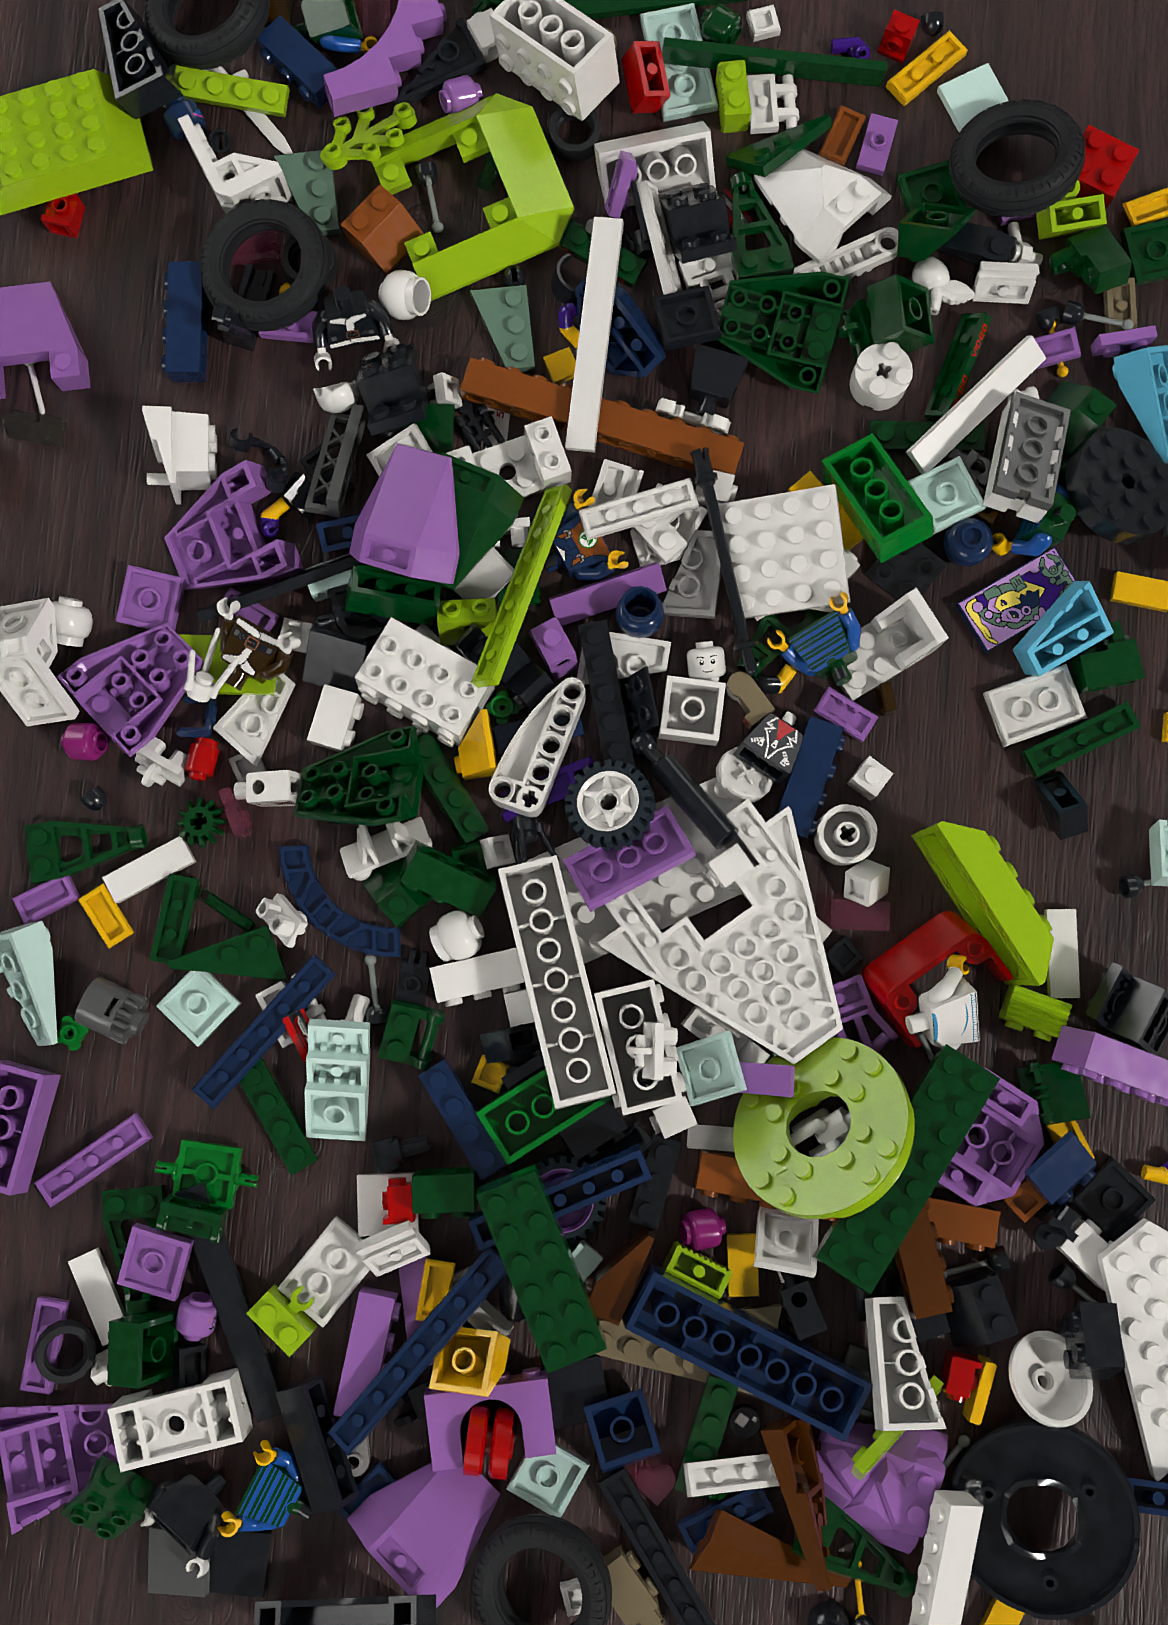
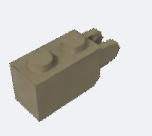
M620 1544L604 1556L612 1583V1607L625 1625H636L637 1623L641 1625H664L662 1612L660 1613L658 1608L657 1594L659 1589L650 1576L645 1578L639 1570L641 1564L633 1551L629 1550L627 1552L622 1544Z

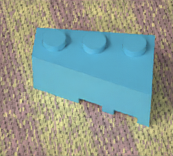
M1073 581L1012 649L1025 675L1041 676L1114 633L1090 581Z

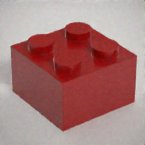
M1088 124L1083 133L1085 161L1078 178L1080 191L1077 194V198L1104 194L1106 210L1119 190L1139 149Z

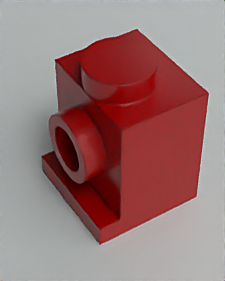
M894 9L885 28L877 53L902 64L914 40L920 20Z
M77 193L48 201L45 215L42 214L41 221L50 233L77 239L86 207Z
M406 1177L389 1178L388 1186L386 1187L387 1191L382 1192L383 1210H388V1214L383 1217V1225L400 1224L407 1220L411 1223L414 1222L417 1216L413 1214L412 1181L406 1182Z
M946 1349L940 1381L944 1383L942 1390L947 1393L948 1398L959 1402H965V1398L970 1399L971 1390H975L978 1381V1374L975 1369H982L983 1365L976 1356Z

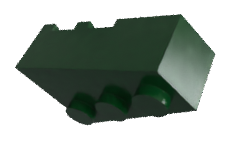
M372 565L353 566L347 585L345 610L385 618L392 617L396 620L432 626L440 605L441 585L428 580L401 575Z

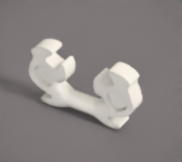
M664 398L658 401L655 412L664 415L665 418H679L690 425L707 427L716 434H727L731 424L729 419L716 414L704 413V416L685 411V406L678 405L675 401Z

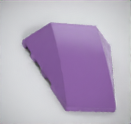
M114 1403L0 1407V1455L8 1495L6 1504L12 1535L36 1519L39 1520L48 1515L50 1511L64 1503H69L86 1488L96 1461L102 1455L119 1464L107 1410Z

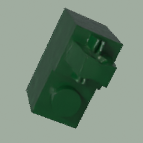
M1103 225L1069 237L1067 246L1051 255L1049 268L1054 275L1073 271L1077 278L1082 276L1084 283L1089 285L1095 294H1099L1128 283L1132 260L1108 228Z
M1120 620L1109 622L1114 633L1101 640L1102 647L1100 649H1086L1079 653L1080 656L1071 661L1079 695L1133 684L1145 678L1136 639H1130L1128 634L1124 635Z

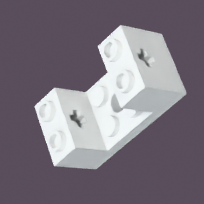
M552 416L525 425L524 436L472 453L468 445L446 453L498 475L503 466L509 465L513 467L516 471L515 476L505 481L524 498L544 492L545 489L571 482L572 470Z
M238 1368L210 1374L202 1384L154 1396L152 1389L125 1395L107 1409L120 1472L243 1442L253 1428L246 1392ZM179 1416L182 1418L184 1429L180 1432L172 1430L169 1426L170 1417Z

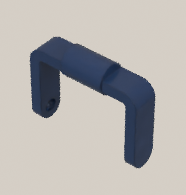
M184 694L182 700L185 703L208 704L203 721L204 727H179L176 734L179 737L210 736L212 726L216 722L218 710L215 699L210 698L208 702H198Z

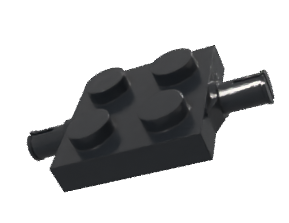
M348 584L327 589V596L332 607L331 613L315 617L319 628L335 624L341 631V634L361 640H369L381 635L390 618L346 611L345 604Z

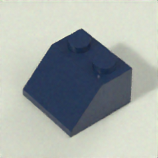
M1070 1130L1025 1171V1179L1051 1208L1056 1203L1061 1207L1074 1195L1071 1190L1078 1183L1085 1186L1096 1175L1093 1170L1096 1168L1097 1163Z
M642 1388L584 1407L602 1473L661 1454L660 1445Z

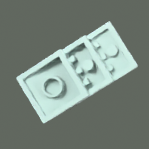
M310 1019L308 1023V1053L306 1056V1137L366 1141L370 1071V1022Z

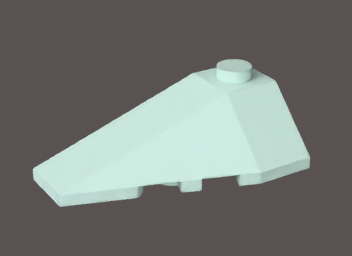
M43 921L28 923L0 932V973H4L10 984V987L6 990L11 998L14 997L22 1005L21 1017L37 1046L54 1045L58 1041L53 949L50 943V933L44 926Z

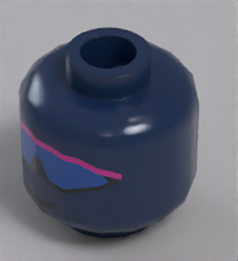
M182 96L165 105L166 110L164 111L163 118L176 140H186L189 143L178 121L179 118L187 114L193 125L199 123L202 130L205 128L206 121L193 99H186L185 96Z

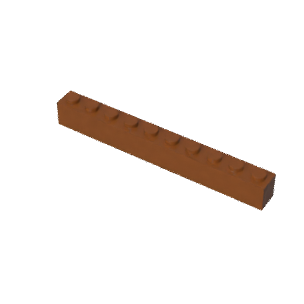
M470 358L460 387L462 400H468L478 405L484 403L488 408L532 422L552 416L556 429L567 432L572 385L566 383L557 385L540 375H533L532 377L522 374L515 367L507 366L503 368L496 366L494 362L486 358H479V360ZM603 397L601 399L596 442L695 472L690 452L699 448L703 451L702 448L707 447L709 448L713 470L735 475L744 447V442L739 441V438L730 434L721 436L712 433L711 429L704 426L693 427L686 425L679 418L669 417L667 419L660 417L650 409L638 410L631 408L628 403L621 400L612 402L603 399Z
M700 1149L694 1186L700 1189L701 1195L717 1197L718 1193L730 1195L729 1200L734 1202L747 1203V1199L759 1201V1206L776 1209L759 1197L748 1185L734 1155ZM930 1195V1209H927L930 1222L933 1221L938 1233L937 1242L947 1245H954L955 1241L965 1242L967 1248L977 1251H984L985 1247L995 1248L1000 1211L993 1207L973 1206L968 1202ZM827 1218L824 1220L834 1221L835 1218Z

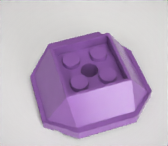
M999 1077V1082L970 1128L975 1127L978 1130V1141L972 1144L967 1133L938 1182L973 1206L1014 1196L1025 1177V1171L1033 1164L1044 1145L1038 1116V1102L1001 1077Z

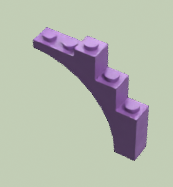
M398 0L397 9L392 21L380 40L361 58L344 68L324 75L325 93L334 117L395 101L398 98V87L402 86L399 72L420 67L421 54H424L422 40L443 34V22L447 21L443 3H438V0Z

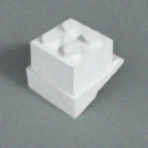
M142 406V412L158 463H163L166 474L147 473V485H170L175 503L181 505V491L208 490L212 485V480H217V463L215 460L217 435L215 425H210L208 414L172 411V407Z

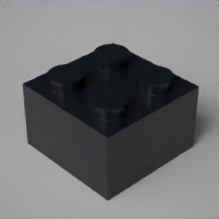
M1079 1302L1062 1316L1063 1318L1060 1320V1333L1066 1342L1063 1361L1065 1368L1069 1369L1070 1379L1107 1380L1125 1368L1117 1303Z

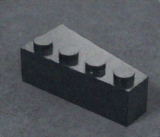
M113 0L98 8L115 100L131 116L138 119L182 97L183 94L161 53L152 42L145 23L127 1Z

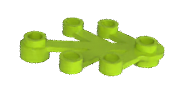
M407 102L399 103L394 107L393 115L370 128V122L375 118L373 107L358 110L356 112L359 120L354 135L346 142V135L352 131L349 118L339 117L335 119L333 126L336 133L332 143L327 144L320 153L322 163L330 170H338L343 168L348 160L375 161L381 157L379 146L396 148L403 145L405 140L401 129L412 128L417 123L414 108Z

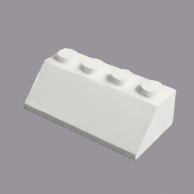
M704 121L594 144L597 172L604 203H606L620 151L632 153L638 165L635 179L636 184L646 180L658 188L659 197H664L665 193L671 190L680 189L682 192L693 190V186L700 183H709V186L713 185L716 188L711 132ZM630 182L628 206L635 205Z

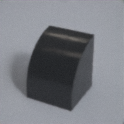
M295 472L286 481L283 493L277 494L305 518L309 519L314 514L305 511V503L311 482L303 474ZM321 494L315 497L314 503L322 505L326 501V496Z

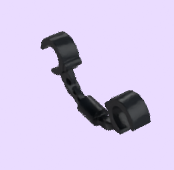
M237 428L232 429L229 437L231 448L248 453L251 447L263 448L268 451L270 458L280 466L279 469L269 468L265 478V486L274 493H283L289 473L285 456L277 447H273L271 444L253 437L251 432L247 440L238 439L236 437Z

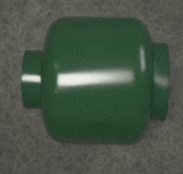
M717 4L712 9L707 8L700 19L702 38L708 42L734 45L743 29V26L740 25V15L723 4Z

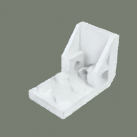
M188 114L178 119L190 147L225 214L241 204L254 200L273 199L286 203L293 200L278 162L238 153H232L218 160L214 151L209 146L200 124L193 125ZM228 173L235 175V177L229 180L225 179Z
M917 588L901 597L874 617L869 624L861 628L860 647L856 650L858 659L847 666L853 678L848 683L840 686L850 700L858 699L881 683L886 682L938 649L949 638Z
M49 598L0 606V692L26 726L76 719L79 713L77 706L49 669L58 652L55 606Z

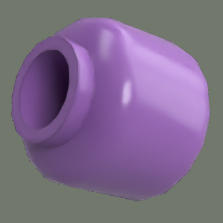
M468 75L444 81L442 90L439 91L442 109L445 113L449 114L462 111L483 98L479 83H474L473 79Z
M192 1292L180 1301L175 1327L186 1340L199 1341L201 1338L213 1333L218 1313L211 1295L205 1292Z

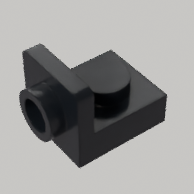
M472 624L455 643V646L467 660L478 665L488 637L477 625Z

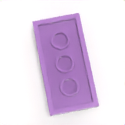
M668 805L654 812V820L650 821L651 827L648 832L644 831L642 833L643 837L639 841L637 839L633 840V845L629 847L623 845L620 850L610 848V851L603 850L601 847L597 849L589 846L563 860L590 912L696 856L693 847Z

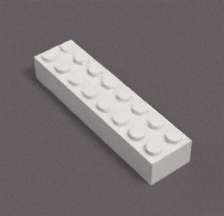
M557 855L498 869L555 1110L615 1095L616 1090Z

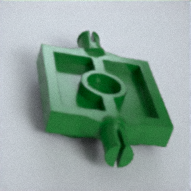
M183 1139L181 1141L180 1153L175 1163L158 1160L156 1163L158 1167L155 1168V1173L173 1175L174 1188L172 1195L179 1190L205 1181L213 1204L232 1209L234 1206L235 1194L239 1185L257 1188L258 1182L255 1181L259 1180V1175L242 1173L241 1159L243 1147Z

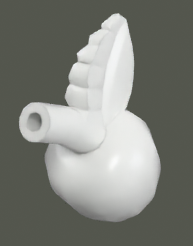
M933 256L927 257L925 260L915 264L912 271L913 282L928 288L931 315L939 313L942 301L949 305H958L975 297V293L969 286L957 280H950L947 267L939 259Z

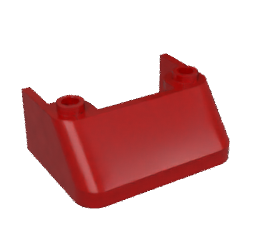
M953 911L938 913L867 964L861 972L867 991L905 1044L910 1047L918 1048L922 1044L915 1034L909 1033L904 1020L917 1007V997L909 985L956 951L959 955L966 956L965 962L969 964L984 963L997 981H1010L1014 978L989 942Z

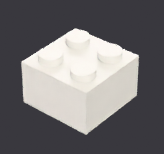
M667 675L658 739L716 746L720 735L726 683Z

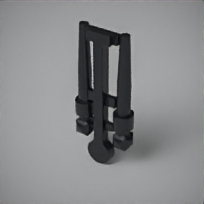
M468 400L462 401V407H459V412L461 415L467 416L470 421L466 424V419L463 416H459L455 419V424L461 429L460 433L465 440H468L474 452L482 450L478 444L481 440L487 448L492 447L493 445L488 438L492 434L499 444L506 442L495 425L496 421L493 416L488 414V408L484 403L476 407L479 417H475L473 414V404ZM482 420L486 428L489 429L484 431L479 422ZM471 426H473L478 433V435L475 437L473 436L474 432L472 431ZM509 465L503 466L500 472L509 467Z

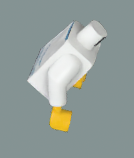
M952 954L948 958V971L944 978L928 992L920 995V1013L906 1016L905 1018L910 1034L922 1031L932 1045L942 1047L947 1044L955 1050L962 1043L980 1041L977 991L962 977L963 974L966 975L969 972L968 965L963 964L966 956Z

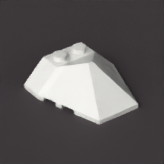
M805 149L799 151L768 176L754 175L753 177L769 204L774 205L780 213V220L783 225H787L793 233V240L796 245L818 264L837 249L842 234L867 211L874 215L892 197L872 179Z

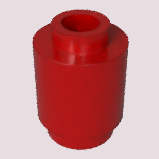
M195 737L194 743L190 744L184 766V771L189 773L188 778L205 782L206 778L213 777L220 751L217 749V741L204 737Z

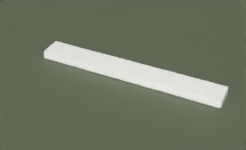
M594 217L565 443L566 450L595 453L624 225L623 219Z

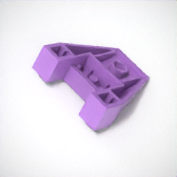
M49 281L0 287V399L6 398L3 366L35 362H50L51 379L62 391L91 388L88 360L52 283Z
M244 460L223 472L164 537L179 577L187 579L184 590L271 583L305 570L295 543L276 539L266 544L251 504L272 493L265 486L267 473L263 465Z

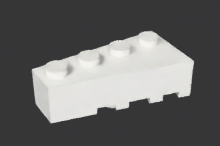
M904 1297L865 1299L875 1429L881 1431L946 1429L943 1417H941L936 1403L937 1398L934 1389L931 1388L923 1355L920 1354L916 1342L917 1337Z

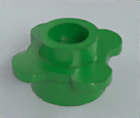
M499 691L496 697L485 705L488 714H492L499 725L508 723V719L520 710L508 697L506 691ZM502 705L505 706V710L503 711L500 710V706Z
M65 1016L61 1019L62 1025L57 1031V1041L67 1045L70 1050L75 1051L81 1047V1042L84 1040L89 1029L77 1024L72 1016ZM70 1030L73 1031L72 1036L68 1034Z

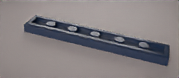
M314 954L191 1090L213 1110L216 1109L287 1031L282 1019L300 1009L306 1010L337 974Z

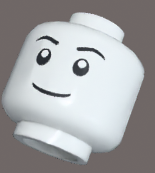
M713 641L696 642V648L687 652L689 677L719 682V677L726 673L723 648L713 646Z

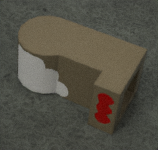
M736 672L729 677L726 692L731 699L738 701L747 713L743 723L750 730L768 714H772L775 708L747 673Z

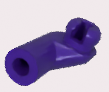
M859 37L831 39V54L846 53L852 58L869 59L870 48Z

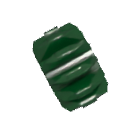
M198 798L196 805L191 801L186 802L189 811L181 809L178 811V814L183 816L184 820L177 821L176 826L185 827L179 833V836L181 838L188 837L187 843L191 846L198 842L199 847L206 848L207 841L214 845L217 844L218 841L215 834L224 836L226 833L224 830L219 829L220 825L228 824L227 819L219 818L224 814L225 810L221 807L216 808V802L213 800L208 801L206 804L204 798ZM202 818L207 819V824H203L202 828L197 826V822L202 821Z

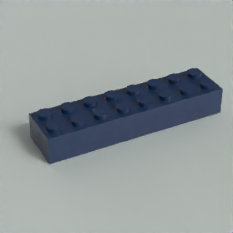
M649 1263L622 1316L625 1329L844 1442L873 1387L869 1379L860 1371L698 1289Z

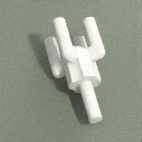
M843 1107L838 1108L832 1113H829L825 1108H821L792 1126L793 1133L790 1136L796 1146L815 1134L820 1145L810 1150L809 1155L810 1157L825 1156L835 1151L845 1141L850 1130L851 1114Z

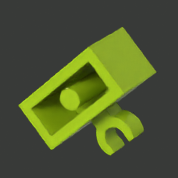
M1077 180L1070 192L1061 201L1036 213L1039 240L1083 233L1107 224L1104 194L1077 198V194L1080 191V183Z
M274 1284L246 1314L290 1357L317 1327L303 1312L313 1305L316 1298L313 1296L308 1302H301L299 1300V1293L305 1288L301 1285L293 1291L290 1300Z

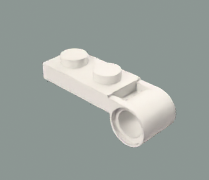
M697 1005L693 1007L681 1023L700 1039L731 1031L739 1061L765 1063L770 1056L768 1052L746 1035Z

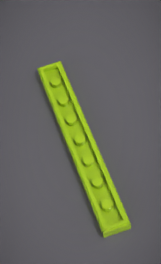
M567 484L548 488L544 491L471 683L477 688L499 685L572 493V489Z

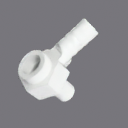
M1010 223L1008 225V233L1010 236L1015 237L1016 240L1007 261L1009 263L1040 265L1043 255L1033 252L1032 246L1022 242L1019 223Z

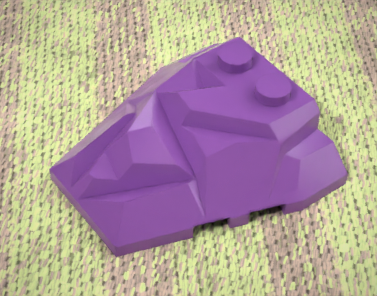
M855 1421L845 1442L819 1429L816 1440L820 1441L821 1450L816 1451L820 1473H823L825 1496L860 1524L880 1544L910 1554L916 1547L918 1538H923L926 1534L930 1518L929 1510L933 1502L935 1490H940L945 1476L943 1462L947 1453V1433L937 1429L906 1430L869 1473L859 1481L851 1473L852 1467L855 1464L851 1459L863 1445L868 1449L875 1440L872 1438V1435L876 1431L875 1424H862L861 1421Z

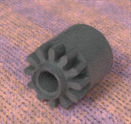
M99 976L92 981L83 994L75 1013V1022L120 1044H126L129 1037H137L142 1032L148 1021L149 1012L145 1011L148 1006V998Z

